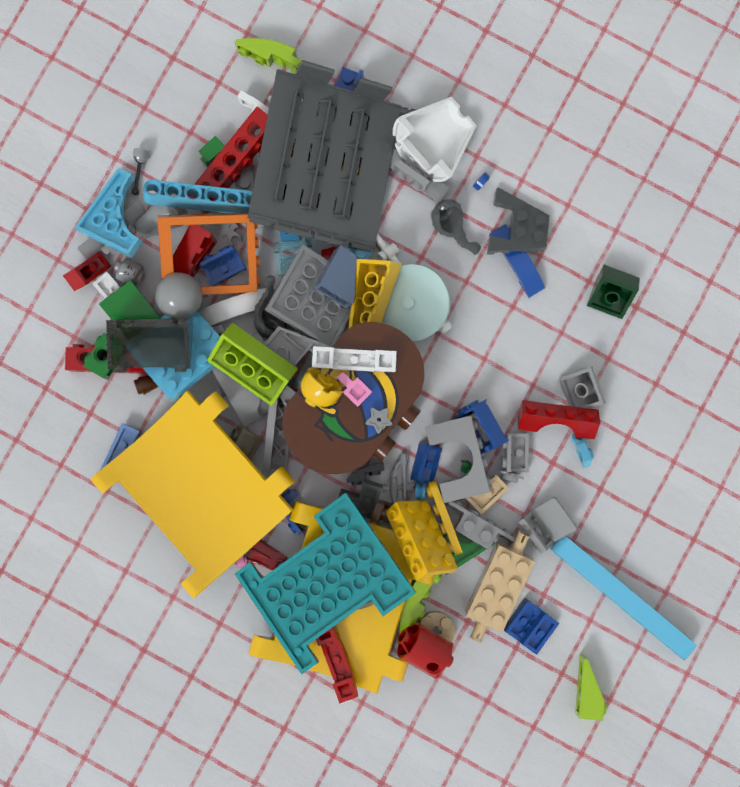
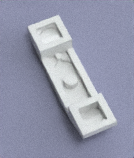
M266 288L220 301L199 310V314L213 327L222 324L224 321L254 312L255 305L259 302L263 293H265Z
M313 346L312 368L395 372L397 351L336 349L333 347Z

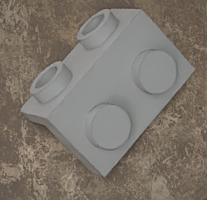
M505 433V437L509 441L502 445V448L505 449V456L501 458V467L506 472H529V434Z

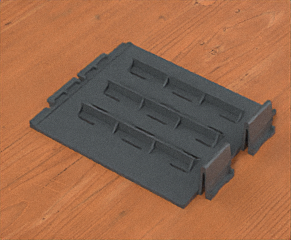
M305 60L298 63L296 74L277 69L247 216L250 219L249 222L271 227V224L275 225V230L306 238H310L311 234H313L314 240L346 247L351 244L352 248L371 252L372 249H375L394 147L395 136H393V126L399 118L401 105L384 101L392 91V87L365 78H360L354 82L353 87L355 88L353 91L333 86L328 83L334 75L335 69ZM302 98H304V99H303V104H302V109H301V112H300L301 101H302ZM319 103H320L319 112H318V117H317L316 115H317L318 105H319ZM335 108H337V109H336V114H335V120L333 121ZM353 113L352 121H351V126H349V124H350V119H351V114ZM368 117H369L368 127H367V131H366L367 120H368ZM294 139H295V145H294L293 155H292V157H291L293 142H294ZM311 144H312L310 159H309V162H307V161H308V156H309V151H310V146H311ZM327 149H329V151H328V156H327V161H326V166H324V164H325V159H326V154H327ZM344 153H345L343 168H342V171H341L343 156H344ZM360 158H361V164H360L359 174L357 175V173H358V168H359V162H360ZM285 185H287V186H286V191H285L284 200H283L282 198H283L284 188H285ZM302 190H303V195H302L301 204H299V203H300L301 192H302ZM320 194L319 203H318V208H316V206H317V201H318V195ZM335 198H336L337 200H336L335 210H334V212H333L334 203H335ZM352 203H353L352 211H351V217H349V215H350V210H351V205H352Z

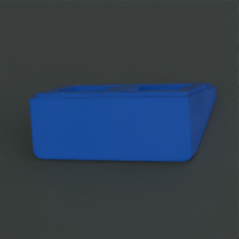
M419 443L410 479L426 484L434 481L442 448Z

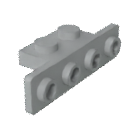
M393 147L389 169L394 171L400 179L408 181L417 191H422L437 203L442 201L449 192L450 187L443 182H433L432 178H425L405 164L398 151Z
M137 201L124 210L125 223L134 236L136 222L146 212ZM92 238L87 239L78 247V250L86 259L99 251L101 253L104 252L106 255L109 252L111 254L116 252V250Z
M455 500L445 504L462 514L454 530L483 548L489 550L497 535L510 543H514L516 538L513 537L511 531L505 528L503 530L497 528L495 522L490 519L483 520L479 517L480 514L472 509L469 511L464 509L461 502Z

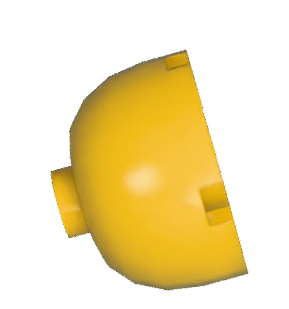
M309 368L301 382V391L306 398V403L310 406L328 407L340 398L343 393L341 391L342 386L329 374H326V377L319 374L321 370L317 368Z

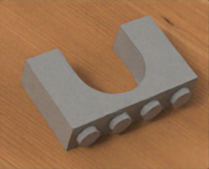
M470 415L425 426L430 446L447 441H459L469 447L473 456V463L467 474L460 478L439 483L443 502L447 503L489 493V487H492L490 475L486 476L484 468H488L485 456L481 457L480 449H483L481 438H476L475 430H478L476 418L472 419Z

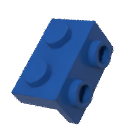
M234 246L223 247L219 250L220 253L214 256L208 255L199 263L211 286H216L246 270Z

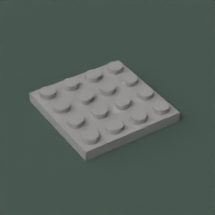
M302 244L265 310L305 336L333 346L350 318L351 306L344 308L314 289L328 260Z

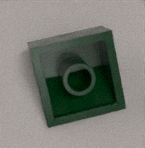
M604 264L596 278L587 306L623 319L639 291L640 278Z

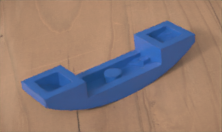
M505 224L490 233L489 236L509 240L510 229ZM513 251L510 254H503L520 280L519 284L528 298L545 289L543 281L527 253Z

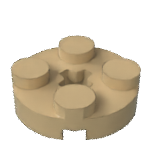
M431 611L418 621V623L430 630H433L434 626H438V630H441L440 636L451 642L454 640L455 627L446 614L439 611Z

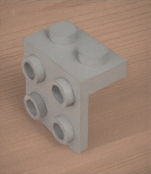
M552 497L530 510L518 521L522 530L530 536L534 547L541 554L547 551L554 542L577 529L576 523L556 497Z

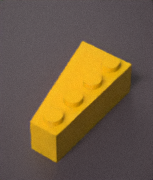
M357 259L354 303L351 305L349 328L364 322L382 323L402 264L393 261Z

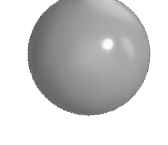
M180 272L171 273L162 278L156 287V304L164 315L172 319L181 320L189 318L199 310L202 304L203 293L201 286L196 279L188 274Z

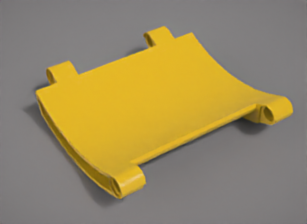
M189 390L186 391L151 428L90 479L103 495L116 483H120L190 563L195 571L181 583V586L193 599L293 511L281 494L295 480L283 466L277 469L268 479L256 468L215 421L218 415L229 407L217 391L208 396L202 404L199 403Z
M295 501L289 520L308 526L302 545L303 549L325 533L314 517L324 508ZM367 521L411 584L414 577L393 529ZM435 575L425 576L419 582L432 585ZM405 601L384 616L381 615L373 604L367 608L356 610L334 626L348 656L356 686L378 694L383 675L397 681L404 680L408 663L393 657L390 651ZM253 635L248 652L249 655L295 666L276 636H271L270 638ZM315 639L308 645L319 662L309 670L332 677L321 645L318 646Z

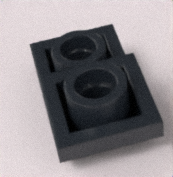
M384 462L369 465L356 471L346 479L347 483L351 482V486L362 485L364 479H366V472H369L370 476L380 475L381 471L384 470Z

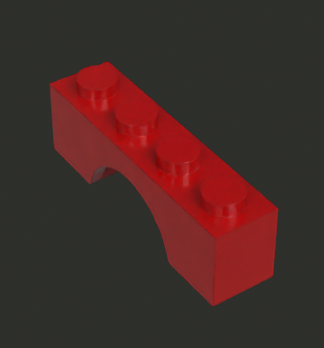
M522 400L518 413V430L538 432L544 426L562 424L571 428L575 437L595 440L600 426L599 410Z

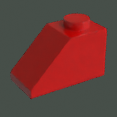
M101 251L68 271L63 277L71 288L76 291L112 266Z

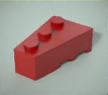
M198 224L189 225L173 254L174 273H185L194 278L201 267L199 263L210 254L217 243V240L209 231Z

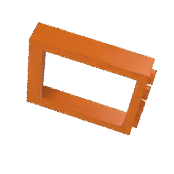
M248 212L157 215L162 278L174 273L170 225L246 223L249 284L201 286L203 295L257 292V286H260V275H257L256 267L260 266L259 256H256L259 240L258 236L255 237V229H258V224L249 222L250 219L247 218Z

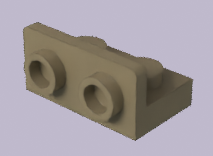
M239 425L230 434V438L251 461L262 437Z

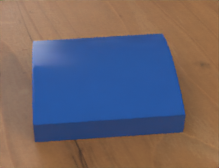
M525 598L507 622L504 631L537 655L560 623Z

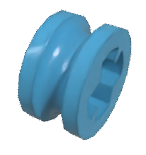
M416 483L415 500L421 498L422 501H425L426 483H423V485Z

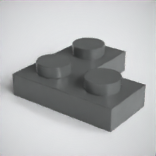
M364 479L360 494L341 488L338 498L348 493L365 518L371 519L383 484Z

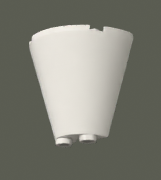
M449 97L400 116L393 126V136H396L397 141L395 147L405 164L425 178H432L433 182L446 181L453 175L477 125L469 116L462 115L460 105L453 97Z

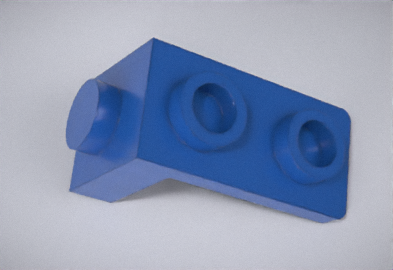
M288 489L281 496L289 504L300 494L296 489L292 492ZM291 514L287 515L285 518L289 521L288 527L294 534L296 532L299 535L303 533L298 523L289 520Z

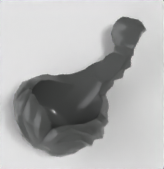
M453 199L438 202L431 212L432 225L435 231L446 237H453L462 248L468 249L474 255L478 254L481 250V245L477 242H468L463 230V211L461 205Z
M271 275L263 280L266 291L255 305L254 312L255 329L265 338H269L278 326L286 327L285 322L265 310L274 294L273 285L275 277Z

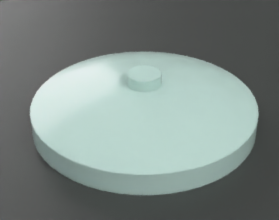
M409 264L401 266L382 323L397 328L412 341L424 340L434 335L444 325L450 310V295L443 279L433 270L421 265Z

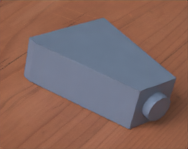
M340 245L329 258L314 289L344 308L351 306L355 298L357 255L352 253V250L346 246Z

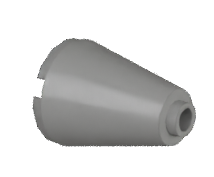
M152 205L136 222L135 230L140 237H145L146 239L158 235L157 215L188 214L185 208ZM170 225V226H171V230H172V229H175V228H178V227H181V226H184V225Z

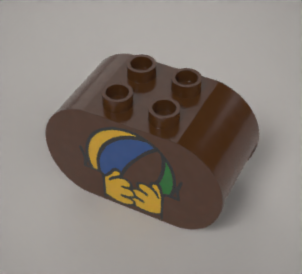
M364 322L347 329L332 347L336 349L397 351L395 372L317 368L321 370L319 374L325 377L326 374H329L342 386L341 391L343 392L347 387L337 377L342 372L352 381L358 377L372 391L358 407L344 393L334 404L328 407H312L306 403V398L303 396L300 387L284 410L282 428L290 450L303 464L315 471L326 474L348 473L363 466L372 455L382 462L396 444L388 436L393 428L399 425L402 429L407 430L421 412L420 409L413 405L421 393L424 382V364L421 354L414 342L406 334L384 323ZM374 408L381 411L388 408L387 418L392 422V426L383 427L380 434H378L374 426L366 425L365 422L371 417L370 409Z

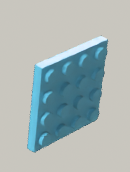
M198 311L193 316L181 320L163 315L156 321L155 325L149 326L128 343L126 349L169 400L174 402L215 367L207 359L220 336Z

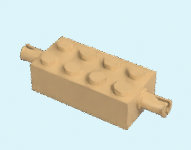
M521 531L518 532L513 546H507L499 541L496 542L465 609L466 616L477 622L470 635V638L474 641L477 639V642L481 643L487 627H491L501 633L503 632L535 564L533 557L523 552L530 536L525 533L523 534Z

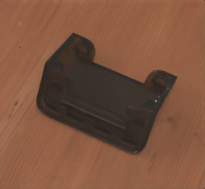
M193 319L106 320L108 369H114L115 373L127 372V368L171 367L175 368V372H187V369L191 368Z

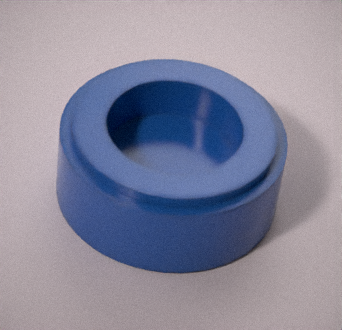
M485 172L475 182L473 187L479 191L490 179V176Z

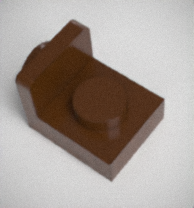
M379 499L370 521L378 523L381 520L390 524L386 511L393 504Z

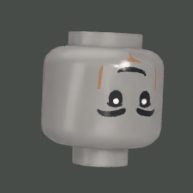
M130 258L124 259L123 262L119 260L114 268V271L117 272L116 279L124 284L132 279L138 285L144 274L142 265Z

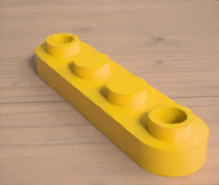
M435 480L428 482L429 487H426L429 498H434L436 505H433L436 517L441 516L443 523L440 524L443 535H448L450 541L447 542L450 552H454L455 556L462 554L461 546Z

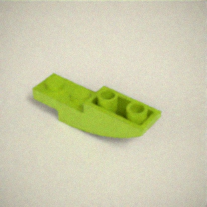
M260 38L236 39L235 41L237 52L241 56L246 58L249 56L261 66L266 65L270 67L274 61L277 66L281 68L286 67L293 74H296L297 65L302 61L296 58L295 48L277 41Z
M442 574L434 576V584L440 581ZM416 580L412 582L411 585L416 593L405 601L399 621V635L404 629L415 623L416 620L420 621L425 615L426 611L424 609L426 607L421 600H426L431 593L429 589L432 585Z

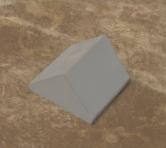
M593 366L559 378L569 406L592 408L606 403Z

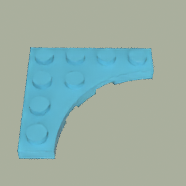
M118 168L74 228L78 232L132 258L143 243L129 231L124 219L125 198L135 177L131 173Z

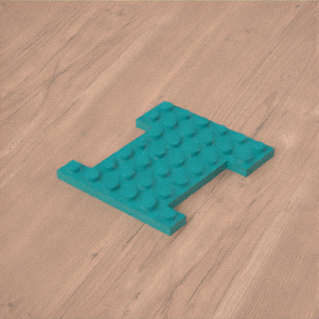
M348 493L343 494L314 515L325 533L269 574L262 577L253 562L248 563L235 573V576L301 675L319 662L308 644L368 601L372 600L381 615L384 616L416 593Z

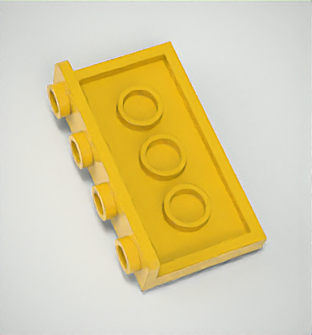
M427 500L399 501L386 511V515L416 581L422 580L425 576L453 573L458 569Z

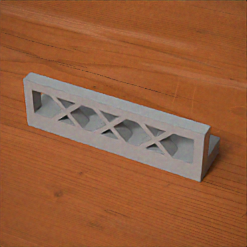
M278 397L273 406L269 405L262 472L270 473L271 469L277 470L281 466L286 471L288 468L290 448L287 442L281 448L275 443V439L278 436L282 435L284 437L283 430L277 424V420L284 413L283 409L279 406L280 397ZM280 453L284 458V465L273 464V457Z

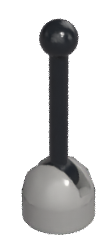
M134 148L133 158L137 162L135 184L131 191L133 195L139 194L138 183L141 163L146 162L149 151Z

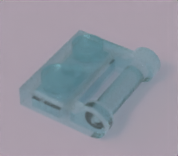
M311 237L287 243H273L278 276H284L296 253L281 255V251L297 249L302 244L313 251Z

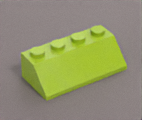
M234 323L222 333L207 359L213 366L271 406H273L298 370V368Z

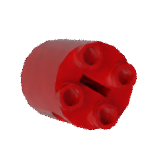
M415 622L400 633L397 641V656L434 679H437L441 672L453 663L454 657L451 656L453 643L422 624Z

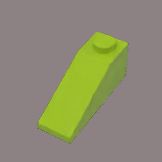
M580 655L575 713L579 719L603 721V715H606L607 704L604 702L588 659L584 655Z

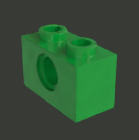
M103 333L102 336L100 335L96 339L95 348L92 353H88L85 357L83 367L109 380L127 351V346ZM107 351L108 357L102 361L101 354Z

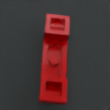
M332 627L318 637L316 641L323 650L334 680L332 685L340 704L357 698L358 690L345 648L335 627Z

